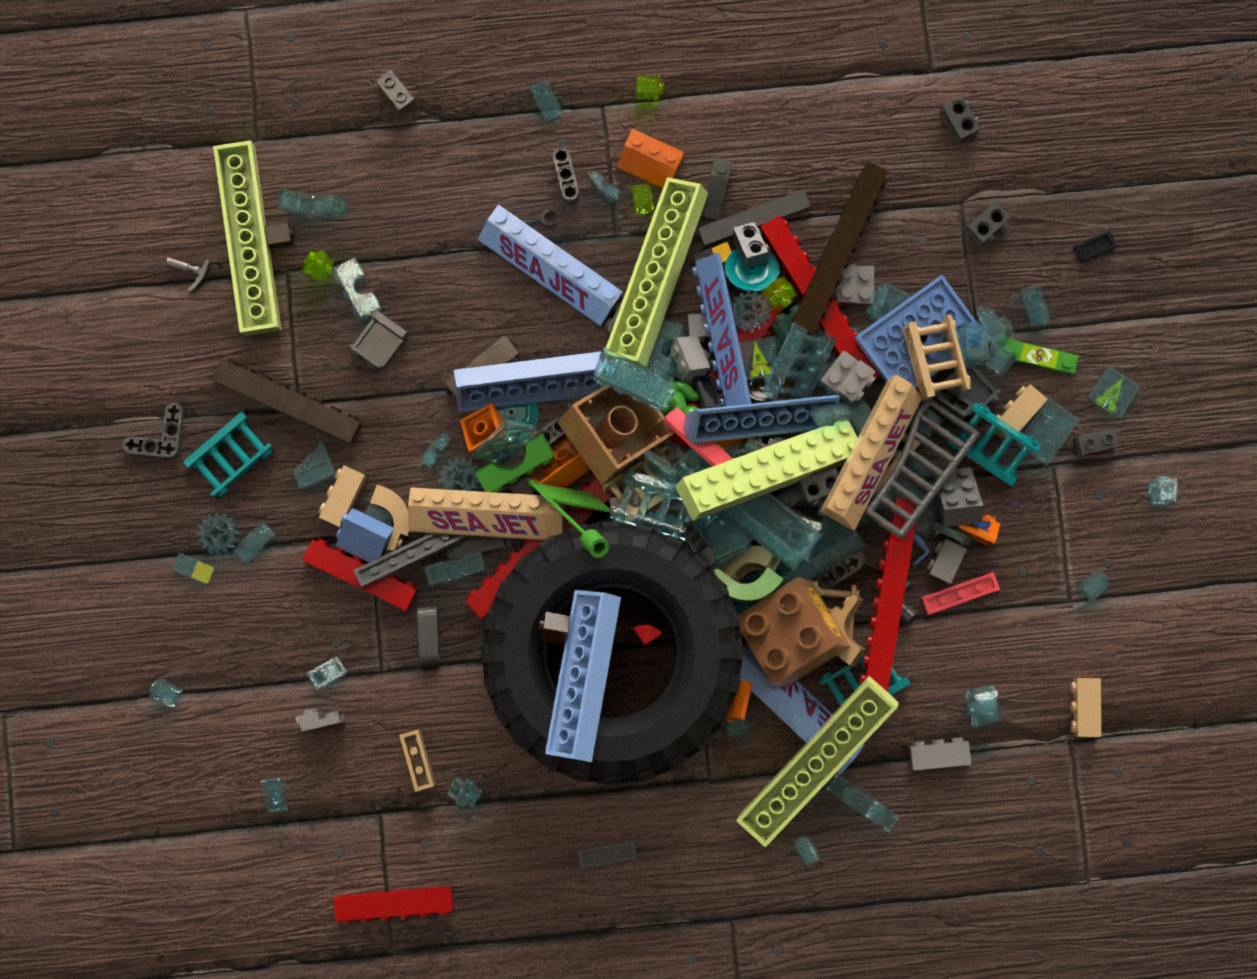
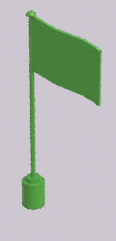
M533 479L528 481L530 487H534L582 534L580 539L581 545L593 557L601 558L607 554L609 550L608 541L594 529L584 531L556 503L611 513L609 507L593 493L536 483Z

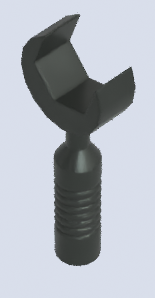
M545 209L540 213V218H529L521 221L528 226H532L537 222H541L547 227L552 226L554 223H547L545 217L548 213L555 212L552 209Z

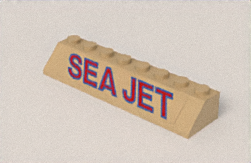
M896 374L888 379L820 510L823 514L853 531L856 529L922 400L913 384Z
M410 488L408 502L409 532L546 540L552 535L555 536L563 533L565 517L542 495ZM556 503L566 512V504Z

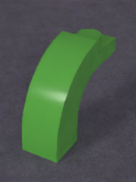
M767 567L759 579L749 584H741L732 580L718 568L714 571L729 591L730 599L740 603H755L763 600L775 592L784 580L769 567Z

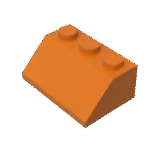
M632 129L616 168L663 189L667 177L674 179L684 158V152Z
M566 435L551 446L554 451L553 460L544 466L542 463L535 467L536 470L529 475L536 483L566 488L583 474L587 473L590 468Z

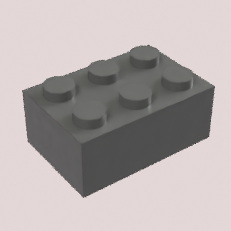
M971 467L955 469L935 495L943 526L983 523V502ZM933 474V485H934V483H935V482L937 481V479H938V477L935 476L934 474Z

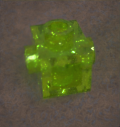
M318 250L317 253L309 251L301 272L315 280L326 282L328 275L332 271L334 260L328 258L329 254Z
M784 276L774 280L762 290L768 303L775 310L780 307L783 309L793 303L791 299L797 295L792 285L787 282Z

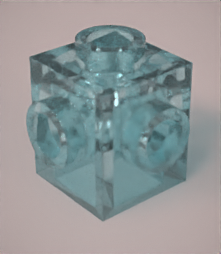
M1160 475L1150 481L1148 486L1149 503L1167 507L1177 502V480L1171 479L1166 475Z
M745 714L744 721L731 720V722H724L722 725L725 727L723 731L731 737L737 735L742 738L752 722L746 718L748 714Z
M455 777L447 795L455 799L454 803L465 808L468 805L474 808L482 790L476 787L477 782L469 778L462 780Z

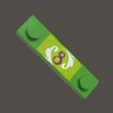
M1004 338L1002 341L999 358L1071 375L1075 374L1079 355Z

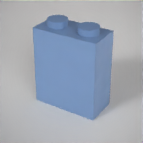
M354 508L348 514L345 513L340 522L342 528L340 527L336 534L338 539L336 547L367 562L384 556L394 528Z

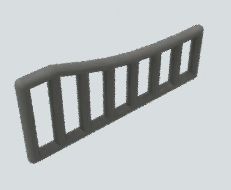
M932 399L923 401L914 413L908 437L894 469L865 510V515L897 538L903 539L980 436V432ZM928 407H931L970 434L967 441L964 443L925 416L924 413ZM919 422H922L958 447L960 450L955 457L917 432ZM914 439L947 461L949 465L946 469L942 471L913 451L911 448ZM908 457L938 477L933 486L904 466ZM900 473L928 492L923 500L895 482ZM890 489H893L917 506L911 515L885 497ZM880 503L906 521L901 529H898L874 512Z

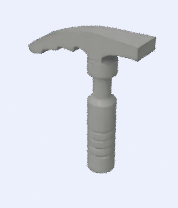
M169 257L166 260V265L185 271H194L195 274H199L193 285L189 287L188 291L190 292L201 283L210 264L209 260H205L203 267L200 269L198 266L193 267L188 263Z

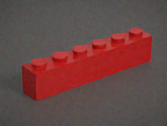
M320 538L318 541L312 539L302 560L362 589L353 570L365 565L362 564L363 559L355 555L350 558L345 555L346 551L338 547L334 550L328 547V542ZM394 574L362 589L405 611L409 610L418 590L414 589V584L406 580L404 583L397 581L398 576Z
M453 885L343 894L333 897L335 921H340L341 924L352 923L354 919H360V922H370L372 918H379L380 921L391 920V916H399V919L411 918V915L418 914L419 917H429L430 913H438V916L450 915V912L454 910Z

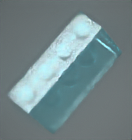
M603 347L594 371V380L601 386L607 387L608 385L614 388V391L624 395L626 393L632 396L631 398L641 403L644 401L655 410L662 409L666 411L676 391L673 378Z

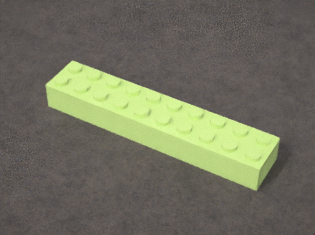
M251 140L213 146L239 331L243 336L281 331L270 247L267 244L265 230L266 219L255 146Z
M667 177L604 352L612 361L646 369L708 196V192L701 184Z
M848 418L685 476L675 487L692 521H696L792 485L815 474L844 465L858 437Z
M868 676L739 814L736 821L766 847L898 708L899 702Z

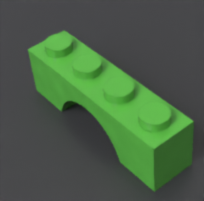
M541 434L526 443V456L519 465L505 468L491 462L477 470L475 475L485 492L497 493L503 489L502 485L509 483V485L519 480L518 476L534 472L536 470L535 467L542 463L544 466L553 460L554 451L544 434Z

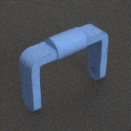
M914 534L913 541L919 548H922L925 551V553L913 563V565L916 566L926 555L929 554V549L924 545L925 542L919 537V535Z

